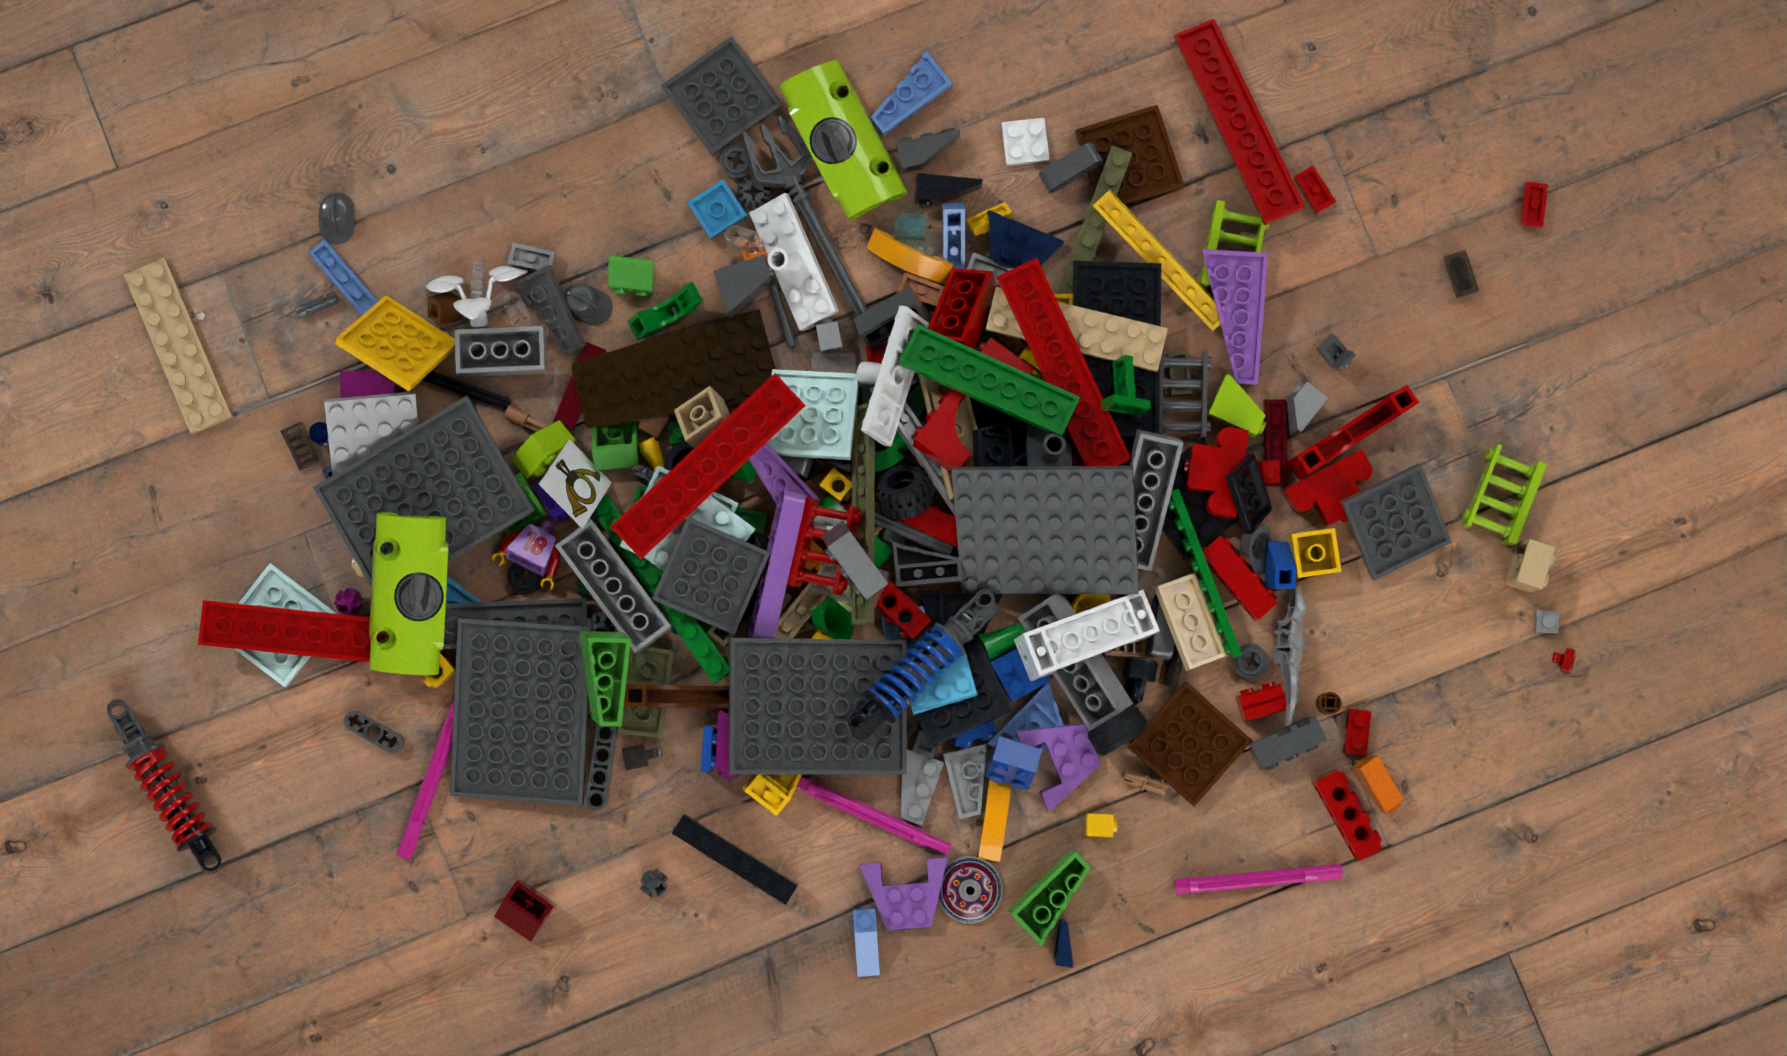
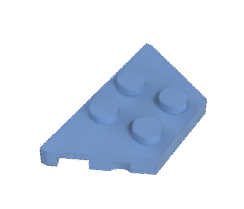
M1046 683L988 742V745L995 747L999 736L1019 742L1015 733L1017 730L1051 728L1064 725L1050 684ZM1041 743L1035 747L1040 748L1043 751L1046 748L1045 743Z

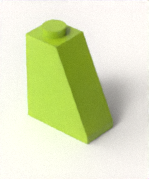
M1226 374L1210 405L1207 417L1228 427L1249 430L1248 436L1252 438L1257 434H1262L1266 422L1263 421L1266 415L1231 375Z

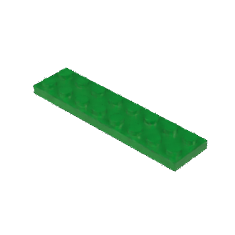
M917 324L899 360V365L1050 434L1055 433L1061 437L1080 397L919 324Z

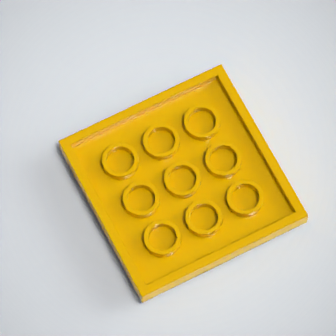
M387 295L336 337L335 341L337 346L407 391L416 386L455 349L454 338Z

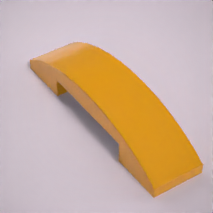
M874 228L866 247L868 250L912 274L934 282L946 283L954 265L953 263L935 255L931 257L894 240V236Z
M990 778L978 858L1000 862L1011 785L991 781Z

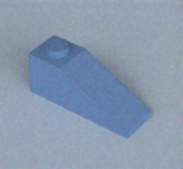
M942 202L943 259L953 263L952 268L965 269L964 202Z
M875 907L853 909L857 976L880 975Z

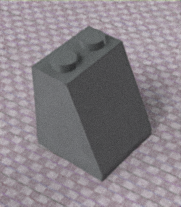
M764 255L714 270L728 317L740 314L772 285L771 278L775 277L774 270L769 266L768 260L766 261Z

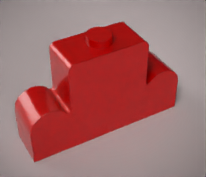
M1233 427L1223 428L1215 437L1216 447L1194 444L1190 448L1189 458L1184 461L1183 472H1186L1184 488L1186 490L1210 493L1211 496L1205 502V509L1212 516L1234 519L1237 515L1225 476L1245 457L1249 430Z
M1361 449L1281 492L1289 507L1296 513H1304L1314 506L1324 526H1330L1339 520L1345 523L1348 520L1340 501L1360 492L1357 484L1368 480L1372 475L1373 469L1365 452Z

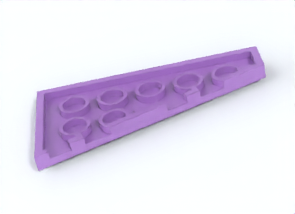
M1201 249L1234 380L1238 384L1258 385L1268 253Z

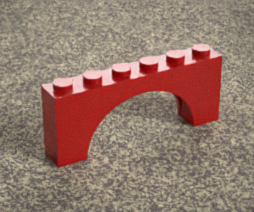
M990 338L987 344L982 342L977 351L1031 375L1034 370L1032 366L992 338ZM953 389L949 394L945 392L938 401L940 404L939 408L936 411L934 409L930 411L925 419L927 424L924 428L919 426L912 436L915 438L913 447L951 474L953 467H963L971 455L960 442L955 427L956 411L967 396Z
M1405 385L1349 423L1289 460L1287 464L1297 479L1301 480L1417 405L1419 401L1409 386Z

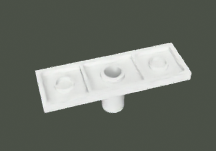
M784 193L751 211L749 214L767 253L768 264L776 274L799 330L803 331L838 313L839 309L789 194Z
M899 306L882 363L864 361L859 364L857 369V379L860 383L875 385L869 400L866 416L863 419L861 431L882 445L889 447L892 446L914 375L913 371L900 366L899 360L917 324L925 328L929 326L927 321L907 306Z

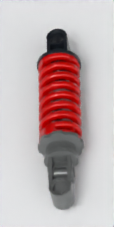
M114 699L110 701L107 705L108 717L113 723L120 739L125 744L122 748L123 752L128 753L127 755L130 758L125 766L131 771H136L134 779L142 782L140 788L142 791L148 792L147 800L155 802L153 810L161 812L159 819L162 822H167L165 826L166 831L174 832L171 839L175 843L177 851L182 852L190 849L205 873L214 874L218 872L222 864L221 857L209 839L217 829L211 822H198L206 817L205 812H200L195 816L192 812L200 807L199 802H194L189 806L186 803L194 794L191 791L184 793L183 789L187 787V782L178 783L177 779L181 777V773L179 771L172 773L170 770L175 767V763L173 761L166 763L165 758L168 757L169 753L165 748V744H155L152 740V734H145L140 722L133 715L124 700ZM116 706H121L125 709L124 713L120 716L113 715L111 711ZM209 857H214L218 863L214 868H207L204 865V861Z

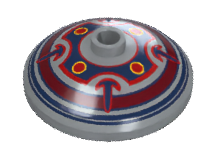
M975 856L956 858L946 865L938 903L950 918L958 922L972 924L984 921L1000 905L1003 894L1000 875L993 865L984 859ZM969 886L974 888V893L971 895L966 893V888Z

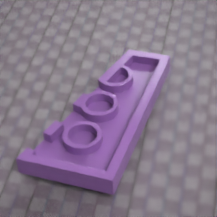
M768 443L762 446L749 459L776 505L779 494L783 489L803 493L805 497L814 498L819 501V498Z

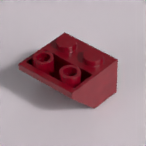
M519 879L502 901L494 917L532 942L557 904Z

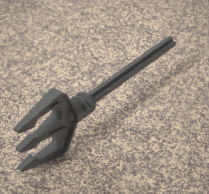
M779 115L777 120L781 134L790 136L800 154L795 161H791L774 142V135L764 124H761L760 130L763 142L769 146L775 170L763 171L753 152L756 145L746 132H743L742 138L754 182L760 186L783 188L784 191H789L790 198H793V205L799 208L856 317L867 311L864 302L809 202L810 192L804 191L806 185H800L803 181L802 175L813 158L805 142L784 118Z

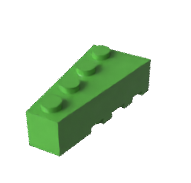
M579 631L591 719L599 726H621L631 638L623 632Z
M1070 848L1007 911L1042 946L1046 936L1057 923L1058 917L1069 904L1070 898L1077 891L1091 867L1076 851Z

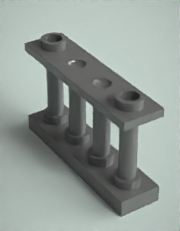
M1163 349L1160 360V435L1166 433V431L1200 432V440H1205L1206 435H1210L1211 423L1207 421L1208 369L1212 367V357L1208 356V350H1203L1201 358H1173L1164 355ZM1168 366L1201 367V380L1167 379V377H1164V368ZM1167 388L1201 389L1200 402L1167 401V398H1163V390H1167ZM1167 409L1200 410V423L1166 422V420H1163V412H1166Z

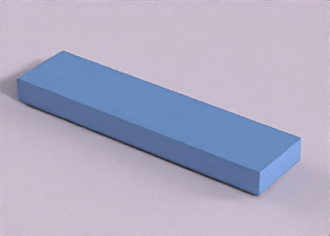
M325 239L308 252L361 316L378 302Z

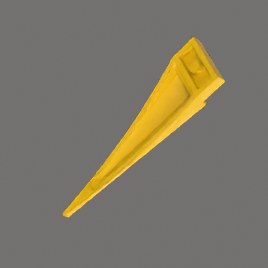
M802 774L752 775L742 790L774 815L778 816L791 799Z

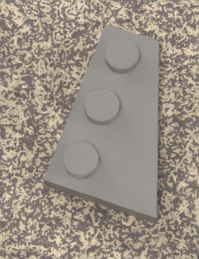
M987 744L943 754L959 819L981 814Z
M907 749V774H902L901 783L902 819L922 826L944 762Z

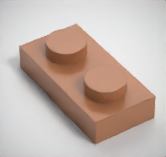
M904 272L897 293L910 286L923 304L936 308L944 286Z

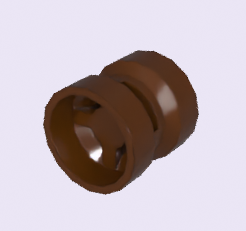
M1327 692L1320 694L1315 704L1320 713L1328 715L1338 712L1342 702L1339 695Z

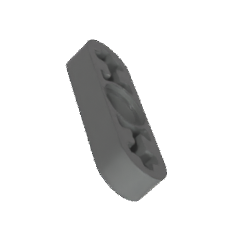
M350 711L344 718V724L347 729L388 752L397 753L405 745V740L401 734L360 711ZM358 715V721L366 724L363 733L360 731L363 729L360 725L351 726V717ZM373 725L380 728V735L377 738H371L368 733L369 728ZM386 731H388L386 737L390 739H394L395 737H397L396 742L399 743L398 747L393 746L391 749V743L386 740H383V742L380 743V741L384 738Z

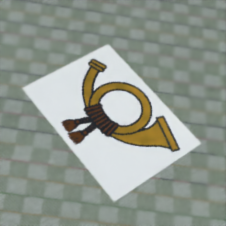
M569 439L539 485L583 529L612 482L600 470H595L594 464Z

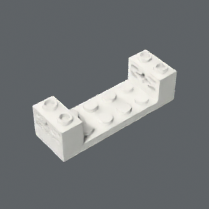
M1141 590L1139 594L1121 597L1023 633L1014 641L1030 681H1033L1090 657L1128 643L1132 644L1146 639L1160 630L1144 590Z

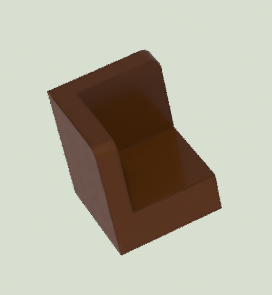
M452 292L428 297V317L440 325L461 320L462 314L454 308V303L461 300V298Z

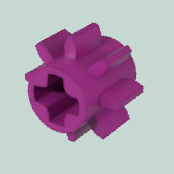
M346 588L345 591L339 590L335 596L336 601L334 604L341 614L351 615L353 611L358 613L362 607L363 599L361 594L354 588Z

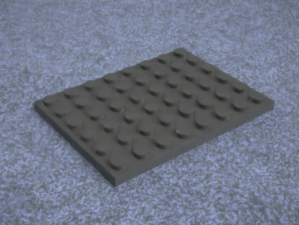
M465 396L313 487L370 586L372 585L376 517L379 512L396 513L399 516H438L447 518L446 541L448 543L449 563L536 511L468 396ZM384 542L380 547L381 552H387L390 549V543Z
M1133 466L952 468L959 560L962 562L963 581H961L962 593H978L981 590H990L993 594H1139Z
M458 618L450 796L568 805L584 804L589 697L579 631H593V626Z
M729 638L728 775L907 774V709L904 710L898 705L894 706L902 711L899 717L896 718V721L892 724L885 720L864 740L856 739L847 723L848 717L866 701L863 692L870 689L876 682H882V676L887 673L890 674L891 667L894 665L899 666V660L902 657H907V640Z

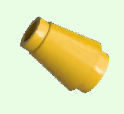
M652 437L638 444L641 449L639 452L654 471L657 466H664V458L659 441Z

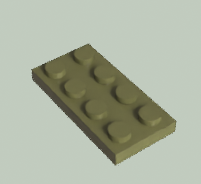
M630 647L626 684L670 685L674 650L646 647L636 654ZM623 707L622 725L618 726L617 733L662 739L666 708Z

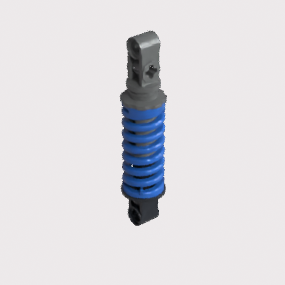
M990 590L979 591L953 617L948 618L944 626L935 623L931 630L932 633H927L924 636V641H918L915 649H910L907 652V657H902L899 660V666H892L890 674L887 673L882 676V682H876L870 689L863 692L866 701L848 717L847 721L856 739H867L885 720L893 724L902 713L899 708L896 709L894 706L898 705L904 710L907 709L908 703L904 697L906 696L911 701L917 699L916 694L912 691L913 688L919 693H923L925 691L923 683L932 685L934 682L931 677L932 674L940 677L942 675L941 666L948 669L951 665L950 662L953 663L965 654L963 644L970 642L972 636L980 631L984 624L998 611L995 597Z

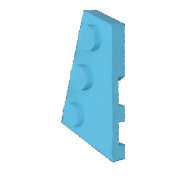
M966 652L953 663L950 662L951 665L948 669L941 668L942 675L940 677L932 674L931 677L934 682L932 685L924 682L925 691L923 693H919L915 688L912 689L917 696L915 701L909 700L914 715L978 696Z

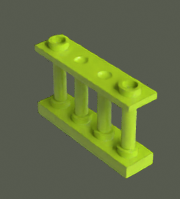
M1216 200L1213 206L1206 249L1217 250L1218 242L1227 241L1253 246V252H1261L1264 230H1268L1269 224L1264 225L1260 217L1230 212L1224 208L1226 201ZM1230 220L1258 226L1256 238L1224 232L1221 229L1222 221ZM1203 260L1199 283L1207 290L1210 286L1205 261Z
M1497 444L1489 448L1484 460L1487 462L1469 509L1466 508L1461 517L1463 521L1462 528L1471 527L1472 523L1478 524L1502 534V537H1504L1502 544L1512 547L1517 544L1547 464L1538 461L1533 463V465L1527 466L1500 455L1502 445ZM1497 462L1524 473L1525 477H1528L1525 485L1519 486L1493 475L1492 471L1495 463ZM1488 482L1518 494L1517 496L1520 497L1518 504L1511 506L1484 495ZM1480 502L1510 514V517H1512L1510 524L1503 526L1476 515Z

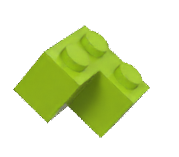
M558 420L530 435L511 460L526 479L534 475L539 477L547 470L546 466L555 461L567 441L570 439L574 443L576 440L562 422Z

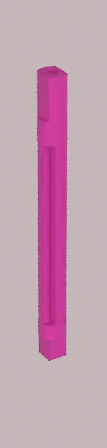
M454 698L396 855L409 860L412 858L452 748Z
M801 777L796 787L813 798L946 856L952 845L929 835L924 830L816 781H810Z
M1329 864L1175 879L1174 887L1176 895L1336 880L1342 879L1343 871L1341 864Z

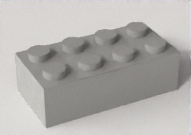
M544 326L455 330L456 374L460 378L548 374L547 331Z

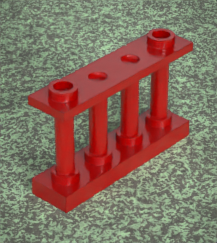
M805 497V506L787 581L788 585L801 587V584L807 581L832 586V594L843 595V591H846L848 586V578L845 579L839 571L838 567L841 565L837 559L832 561L827 553L812 551L809 545L813 537L822 539L821 536L828 532L815 529V526H813L815 517L818 515L846 521V526L855 536L856 526L861 521L859 507L850 505L849 511L845 512L819 507L817 499ZM811 559L838 565L835 578L806 572L804 570L806 561Z

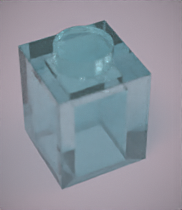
M900 213L899 219H895L894 232H898V239L924 240L926 214Z

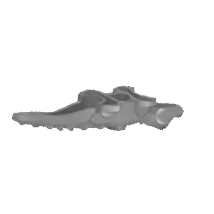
M1299 585L1291 591L1285 619L1276 618L1273 623L1274 633L1278 635L1277 646L1273 648L1272 654L1274 662L1280 664L1286 688L1285 726L1287 727L1293 722L1296 711L1295 707L1298 702L1297 693L1300 692L1298 688L1300 679L1298 677L1301 671L1300 663L1303 659L1302 650L1305 643L1302 625L1309 606L1308 601L1302 596V587Z

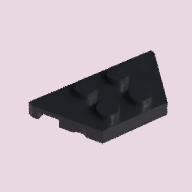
M962 590L918 591V595L933 624L939 623L943 626L947 623L948 618L953 617L962 606L966 605L977 594L962 593ZM993 594L997 605L1003 594ZM990 620L977 632L978 635L985 633Z

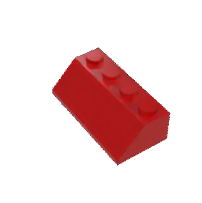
M952 268L928 329L975 350L991 309L995 288L999 287L992 271Z

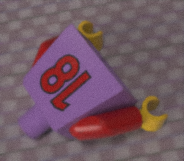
M543 521L539 528L528 524L525 528L509 533L499 548L500 552L492 555V561H496L497 557L501 556L502 561L499 566L505 565L507 559L542 577L546 574L547 577L541 581V587L543 588L544 582L548 580L552 584L550 588L552 590L555 586L553 577H556L560 565V552L555 547L556 537L551 535L554 525L548 521Z

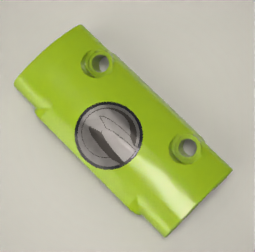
M832 60L812 67L779 85V89L789 106L788 111L829 190L833 197L839 201L849 221L860 217L888 200L891 202L896 201L908 193L896 171L893 160L838 60ZM844 88H848L849 94L841 98V91ZM884 163H888V171L884 174H881V165Z
M389 512L377 513L376 539L373 544L369 637L371 639L370 670L409 675L439 674L440 650L444 646L448 568L447 518L399 516L396 513ZM384 542L390 543V549L387 552H381L380 550ZM380 631H386V637L381 641H377V634Z

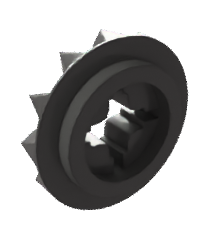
M742 144L729 145L720 155L721 169L731 178H742L745 175H749L751 171L745 146ZM740 153V160L744 164H738L734 169V163L731 160L736 159Z
M749 176L744 177L738 183L736 195L743 207L755 210L769 202L771 189L767 186L757 185L753 177ZM753 184L756 190L760 191V193L756 194L755 201H753L751 194L747 193L751 191Z
M635 465L632 469L635 479L648 487L654 471L645 468L643 465Z
M1249 643L1240 646L1242 655L1232 660L1234 670L1241 677L1247 679L1261 676L1268 665L1265 651L1256 644ZM1254 653L1253 661L1258 666L1250 665L1245 669L1247 662L1241 657L1249 658Z

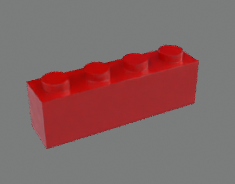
M931 503L928 509H925L922 514H918L916 517H909L904 520L902 518L898 519V521L944 541L958 550L956 517L953 512L949 514L941 511L942 507Z
M1219 536L1202 550L1208 567L1253 621H1258L1278 604L1275 600L1277 596L1270 588L1266 589L1261 584L1263 580L1256 572L1249 570L1246 559L1241 554L1237 555L1232 550L1234 546L1226 537L1223 539Z

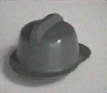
M343 193L329 194L320 204V232L324 239L330 243H345L354 233V204L350 197Z
M577 283L569 286L563 293L573 317L594 325L602 324L612 314L613 306L609 296L596 288Z
M1261 525L1251 533H1244L1242 529L1240 550L1245 556L1250 558L1254 572L1263 575L1265 574L1266 542H1272L1270 528L1267 525Z

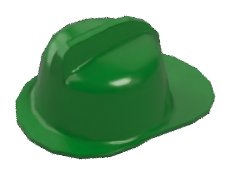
M827 598L823 603L817 605L815 609L809 611V614L812 616L813 626L819 632L828 634L833 639H850L852 637L854 625L851 624V614L833 598Z

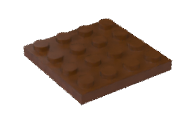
M1158 105L1075 130L1079 147L1093 142L1103 160L1102 164L1088 172L1094 192L1112 146L1132 153L1117 193V198L1124 205L1184 187V182Z
M1185 681L1149 721L1147 729L1136 736L1127 748L1189 804L1195 807L1253 740Z

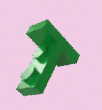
M1124 355L1113 361L1115 394L1101 401V409L1136 416L1151 409L1150 400L1136 398L1133 356Z

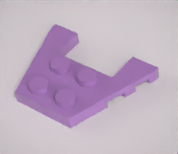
M1083 723L1015 731L1020 743L1033 747L1041 743L1046 745L1060 782L1039 791L1048 811L1052 810L1101 765L1096 751L1087 737L1088 731Z
M947 857L927 858L929 882L883 885L881 862L860 864L862 873L887 930L932 927L948 861Z

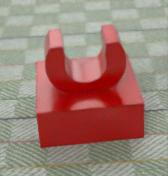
M1566 648L1565 655L1554 652L1552 662L1561 664V671L1571 674L1576 650Z

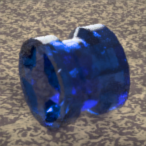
M316 422L310 427L309 437L314 443L321 446L329 445L326 423Z

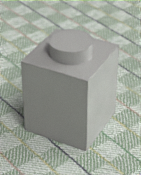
M832 319L820 321V325H816V332L821 355L842 351L838 322H833Z

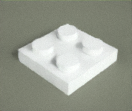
M1044 118L1001 122L1006 166L1049 162Z

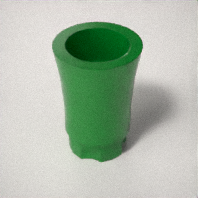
M1017 623L978 636L991 663L1000 656L1017 649L1014 639L1026 632L1022 624Z

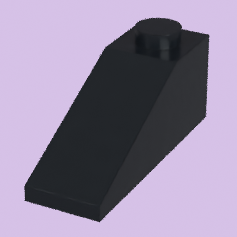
M918 173L915 203L919 204L920 207L931 208L932 205H939L942 202H947L981 189L983 179Z

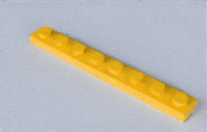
M1109 189L1093 204V207L1147 263H1161V278L1214 331L1220 325L1214 298Z

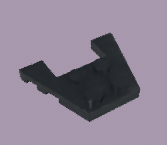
M1013 418L972 431L974 467H1014L1012 435L1026 436L1025 422Z

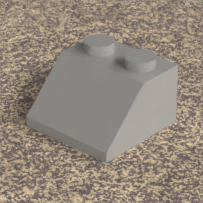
M1306 382L1303 386L1298 384L1287 397L1290 400L1287 403L1289 433L1292 438L1303 431L1328 399L1327 396L1309 382Z

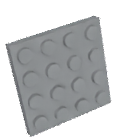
M415 391L324 399L332 475L418 425Z

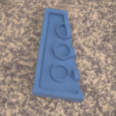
M926 51L922 55L921 60L911 68L905 79L896 86L895 91L890 97L888 96L870 117L871 121L881 134L885 136L951 88L953 83Z

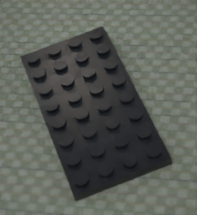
M1073 261V306L1161 327V263ZM1082 354L1103 399L1115 394L1112 361ZM1160 364L1157 372L1134 367L1136 398L1150 400L1151 409L1138 416L1113 411L1109 412L1121 437L1135 438L1137 429L1159 434Z

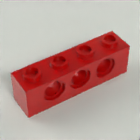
M881 572L888 584L874 594V610L876 611L879 608L884 613L882 617L891 626L895 623L900 628L898 633L905 640L911 639L915 643L933 622ZM888 598L896 600L895 605L891 608L884 606V602ZM904 613L912 615L911 620L907 623L900 621V617Z
M1334 769L1311 782L1356 861H1361L1383 848L1380 844L1382 842L1381 836L1376 830H1372L1369 824L1371 819L1365 810L1362 811L1359 807L1360 799L1355 791H1350L1347 785L1349 780L1343 771L1340 772L1339 769ZM1336 788L1341 789L1343 794L1342 798L1338 801L1333 797V791ZM1347 808H1351L1354 813L1350 820L1344 817V811ZM1359 827L1363 828L1365 832L1364 837L1360 840L1355 836V831Z

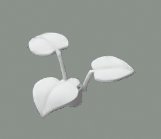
M515 266L494 268L489 272L491 278L489 279L486 298L466 299L460 286L464 283L463 279L452 275L432 280L425 285V289L427 288L429 291L437 293L448 292L453 289L458 290L462 299L454 303V308L470 319L472 327H482L488 324L486 311L490 310L489 307L492 304L490 296L493 283L496 280L503 282L514 279L523 274H528V271Z

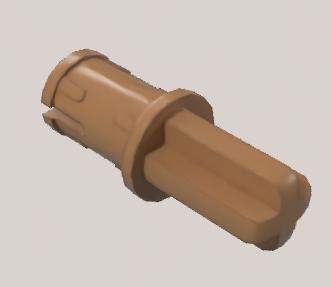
M511 405L507 407L504 413L505 419L521 425L522 429L528 428L538 432L548 426L547 423L531 416V413H524Z
M1128 769L1122 782L1138 787L1141 791L1147 790L1162 796L1165 795L1168 787L1167 783L1149 778L1148 774L1145 776Z

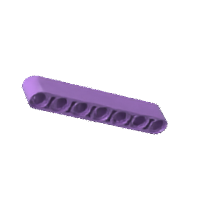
M783 489L779 494L767 551L770 552V555L761 573L748 632L749 638H775L805 506V494Z

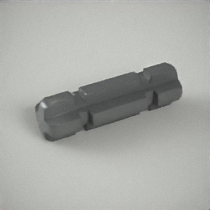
M330 292L325 297L320 296L306 302V305L296 306L295 309L297 315L303 318L308 316V313L313 314L328 308V305H335L339 300L335 292Z

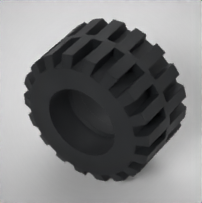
M906 463L905 465L899 464L891 467L887 471L882 472L875 482V493L881 511L888 518L893 517L896 520L902 518V520L909 517L913 518L918 514H922L933 503L934 493L928 473L917 464L911 465V463Z

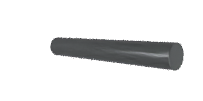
M777 284L770 285L769 290L788 348H793L797 345Z

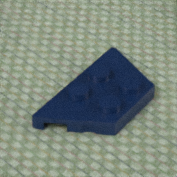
M987 211V218H989L988 239L991 244L989 252L990 259L1016 268L1037 258L1041 266L1064 243L1059 238L993 211Z

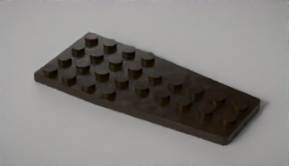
M760 309L737 314L730 318L724 317L691 325L576 362L571 367L585 425L588 429L676 416L674 412L676 408L709 386L724 399L727 407L742 404L772 376V370L776 369Z

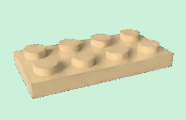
M1195 573L1154 588L1186 671L1227 656Z

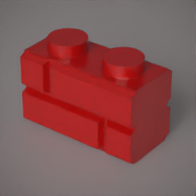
M1274 681L1262 684V689L1254 691L1253 687L1241 690V695L1236 696V701L1242 721L1247 722L1285 711L1287 701L1282 685H1275Z

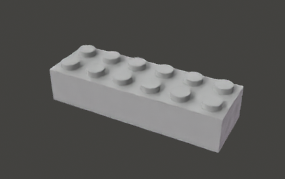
M1137 429L1128 466H1133L1138 569L1152 571L1184 443L1178 438Z
M592 519L585 524L583 529L579 527L555 545L616 629L631 638L630 647L634 653H640L673 628Z
M1056 593L1020 616L1018 620L1025 631L1029 632L1076 613L1064 594ZM1102 654L1053 672V675L1089 731L1133 704Z

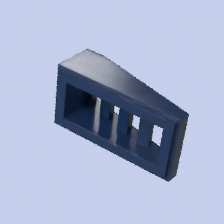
M1060 919L1054 964L1056 966L1073 968L1068 923L1066 920Z

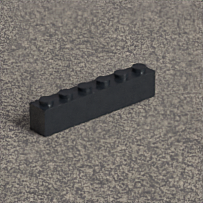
M683 814L672 832L676 837L785 905L799 885L687 814Z

